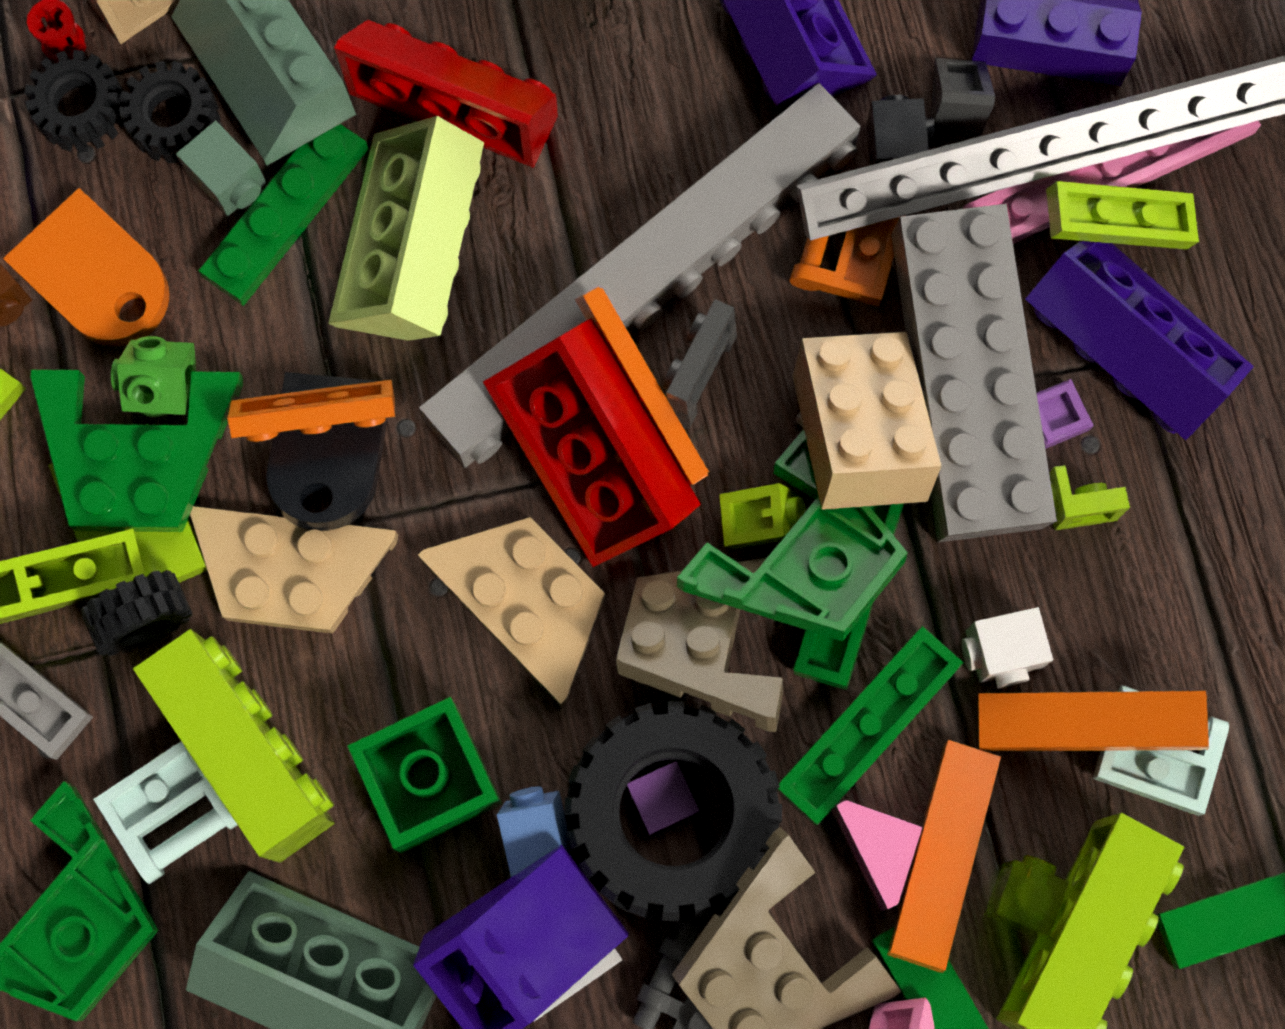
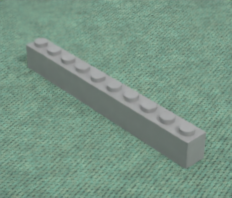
M820 83L815 85L421 405L419 409L426 425L464 468L473 461L480 464L488 460L499 450L502 445L500 439L509 433L511 429L483 384V381L586 321L574 299L596 287L603 288L628 333L632 332L636 327L640 331L647 329L661 316L663 312L661 307L675 295L681 299L690 294L702 281L703 277L701 274L714 263L718 266L726 264L741 249L742 244L740 242L753 231L761 234L769 229L781 214L779 210L792 199L798 203L796 185L818 180L830 168L834 171L843 168L857 152L855 146L861 126Z

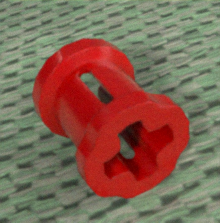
M42 0L30 9L26 22L32 36L41 42V49L50 61L59 62L56 55L58 52L65 51L70 60H72L74 50L85 51V33L75 23L71 9L60 0ZM42 17H44V19L46 20L48 24L47 27H45L42 23ZM67 37H70V39L72 40V46H70L68 41L66 40Z

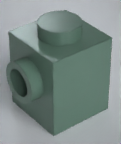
M216 120L176 153L187 175L227 216L237 208L242 209L253 203L259 196L261 188L267 184L257 162Z

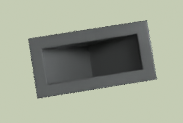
M935 58L931 117H933L935 124V133L980 137L995 101V93L986 62Z

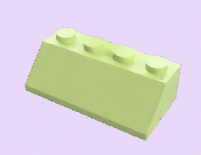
M439 116L374 134L328 324L337 328L407 341L441 335L442 327L448 316L447 305L453 278L459 267L458 256L463 234L470 219L469 208L473 190L481 170L480 160L484 146L483 141Z

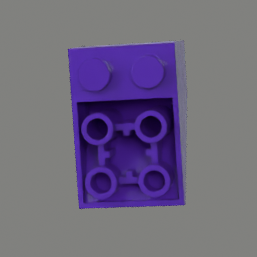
M561 844L423 936L413 966L462 1029H523L628 937V932Z

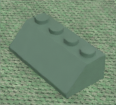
M288 0L179 1L171 16L174 23L266 165L273 163L356 115L342 78Z
M250 871L245 875L197 942L186 986V991L270 1029H422L437 996L413 966L419 950L418 946Z

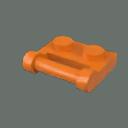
M900 217L848 230L835 272L820 268L829 236L810 240L807 237L800 263L793 266L789 280L790 283L803 290H820L879 307L894 258L891 233Z

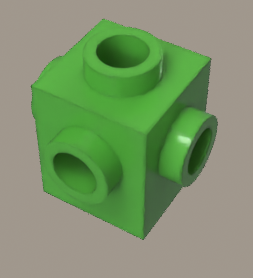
M146 336L136 340L131 339L120 358L113 361L111 368V384L113 390L120 393L121 410L124 412H140L148 417H160L167 414L186 415L189 409L191 371H196L194 343L168 342L157 336Z

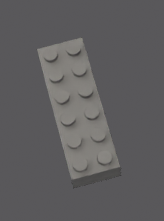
M1007 204L901 216L891 233L904 325L905 331L908 334L941 462V469L930 494L937 543L1043 529L1057 522Z

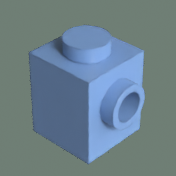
M536 786L511 793L509 795L510 801H506L497 813L511 877L561 844L571 858H573L574 853L567 836V824L560 791L543 793V788Z

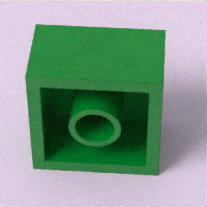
M451 697L347 746L393 849L400 853L406 852L503 805L460 711Z

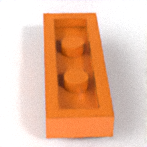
M392 379L231 400L227 417L231 438L246 437L248 441L259 442L276 437L278 432L300 429V432L303 434H319L330 430L332 425L354 422V425L357 427L380 425L386 421V418L395 417V397Z

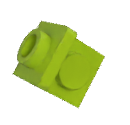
M1065 465L1053 467L1049 472L1057 522L1053 523L1055 531L1118 521L1130 508L1125 487L1107 489L1106 483H1093L1075 489V494L1072 495Z
M780 483L719 494L724 547L734 550L780 542L806 512L804 500L797 491Z

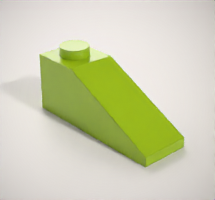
M134 529L0 561V624L96 598L105 589L112 590L116 588L115 584L124 580L128 583L133 581L135 576L141 574L145 576Z

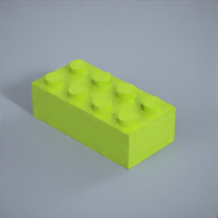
M189 629L133 668L259 857L281 863L335 824L327 812L334 806L333 801L316 778L312 780L307 773L302 775L296 765L304 761L301 754L285 733L281 735L275 727L270 729L266 720L273 716L272 712L255 689L251 691L244 681L238 682L236 676L243 671L225 645L220 646L213 636L205 640Z
M1122 812L1094 821L996 1020L1011 1029H1106L1107 1021L1102 1019V1016L1111 998L1113 997L1118 1000L1125 992L1131 980L1133 968L1128 966L1131 956L1137 945L1144 947L1156 929L1159 918L1153 914V911L1162 893L1169 895L1181 877L1184 866L1178 860L1184 846Z

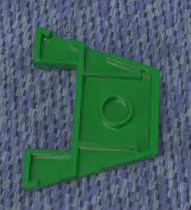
M31 369L30 377L69 526L75 531H125L134 529V532H183L209 470L206 466L218 439L222 438L228 424L226 418L229 413L231 400H234L235 396L239 397L242 390L243 377L240 372L191 371L187 425L81 424L85 376L80 370Z
M802 430L775 462L773 474L815 501L756 572L752 573L707 542L677 576V588L692 595L843 641L904 565L908 552L870 506L821 509L805 431Z
M63 781L30 821L70 854L72 860L0 943V991L78 1022L83 1021L159 930L77 788L71 783Z

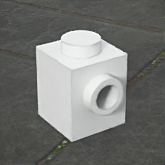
M1039 607L975 621L966 630L967 638L962 639V652L969 671L976 670L979 683L996 680L997 688L1029 681L1028 672L1042 669L1053 661Z

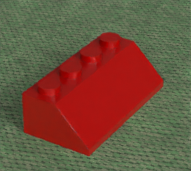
M366 20L340 37L334 46L349 95L415 121L439 116L483 141V148L532 168L535 167L558 118L556 94L542 82L530 78L522 81L505 74L499 66L486 60L474 62L459 56L453 48L444 43L434 41L429 44L413 38L407 30L396 24L386 23L383 26Z
M592 318L483 381V384L592 567L673 529L701 505Z

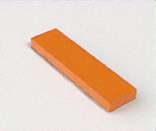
M596 287L574 299L585 319H593L689 485H693L708 476V469L604 289Z
M1206 691L978 693L979 749L982 751L1209 749Z
M947 740L944 744L887 955L940 973L946 970L1001 756L951 740Z

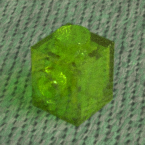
M1024 855L1022 862L1018 860L1005 862L1002 864L984 916L1035 937L1050 936L1069 881L1054 876L1057 869L1056 866L1033 856Z

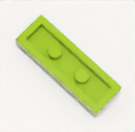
M1056 181L1046 189L1052 239L1174 249H1189L1199 242L1193 193Z

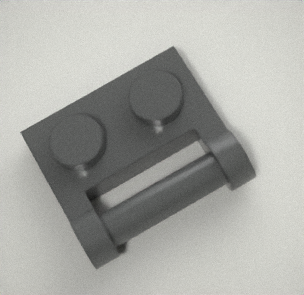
M714 299L707 315L699 313L695 318L687 338V342L691 345L683 361L679 359L673 361L664 380L663 388L667 390L668 402L683 428L691 427L698 413L696 404L722 353L730 351L737 337L734 307Z

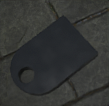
M285 372L281 394L375 381ZM386 418L384 423L372 427H357L354 425V422L332 425L330 430L319 434H303L300 432V429L278 432V435L272 440L267 467V485L272 500L282 516L298 527L320 531L341 528L360 517L368 508L375 495L388 418ZM314 492H326L333 497L330 506L322 512L313 513L303 508L305 499Z

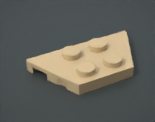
M193 506L190 513L221 615L226 621L333 634L348 613V606L355 597L361 595L371 581V574L387 551L393 550L398 540V534L395 530L346 525L329 531L307 530L294 525L284 517Z
M531 517L421 551L418 554L419 559L562 707L569 698L572 683L580 661L585 654L592 628L598 618L605 598V593Z

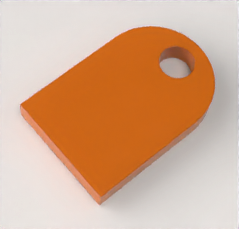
M80 188L70 195L3 258L20 277L81 335L100 345L124 346L128 345L131 339L136 340L148 336L160 324L168 308L169 286L166 276L156 260ZM139 299L146 303L145 312L140 319L133 322H125L120 319L121 308L126 302Z

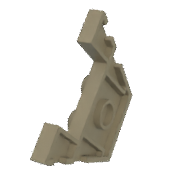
M766 558L737 563L754 573ZM682 571L637 577L616 658L618 674L679 698L684 693L710 702L711 710L729 717L733 712H737L755 719V727L769 732H776L783 697V678L728 673L740 609L683 592L677 588V576Z
M781 827L776 829L767 840L766 844L769 849L753 870L748 867L736 885L740 890L721 916L714 914L672 973L676 982L713 1029H821L889 1000L901 992L881 962L868 947L821 983L769 914V909L816 873L790 836Z

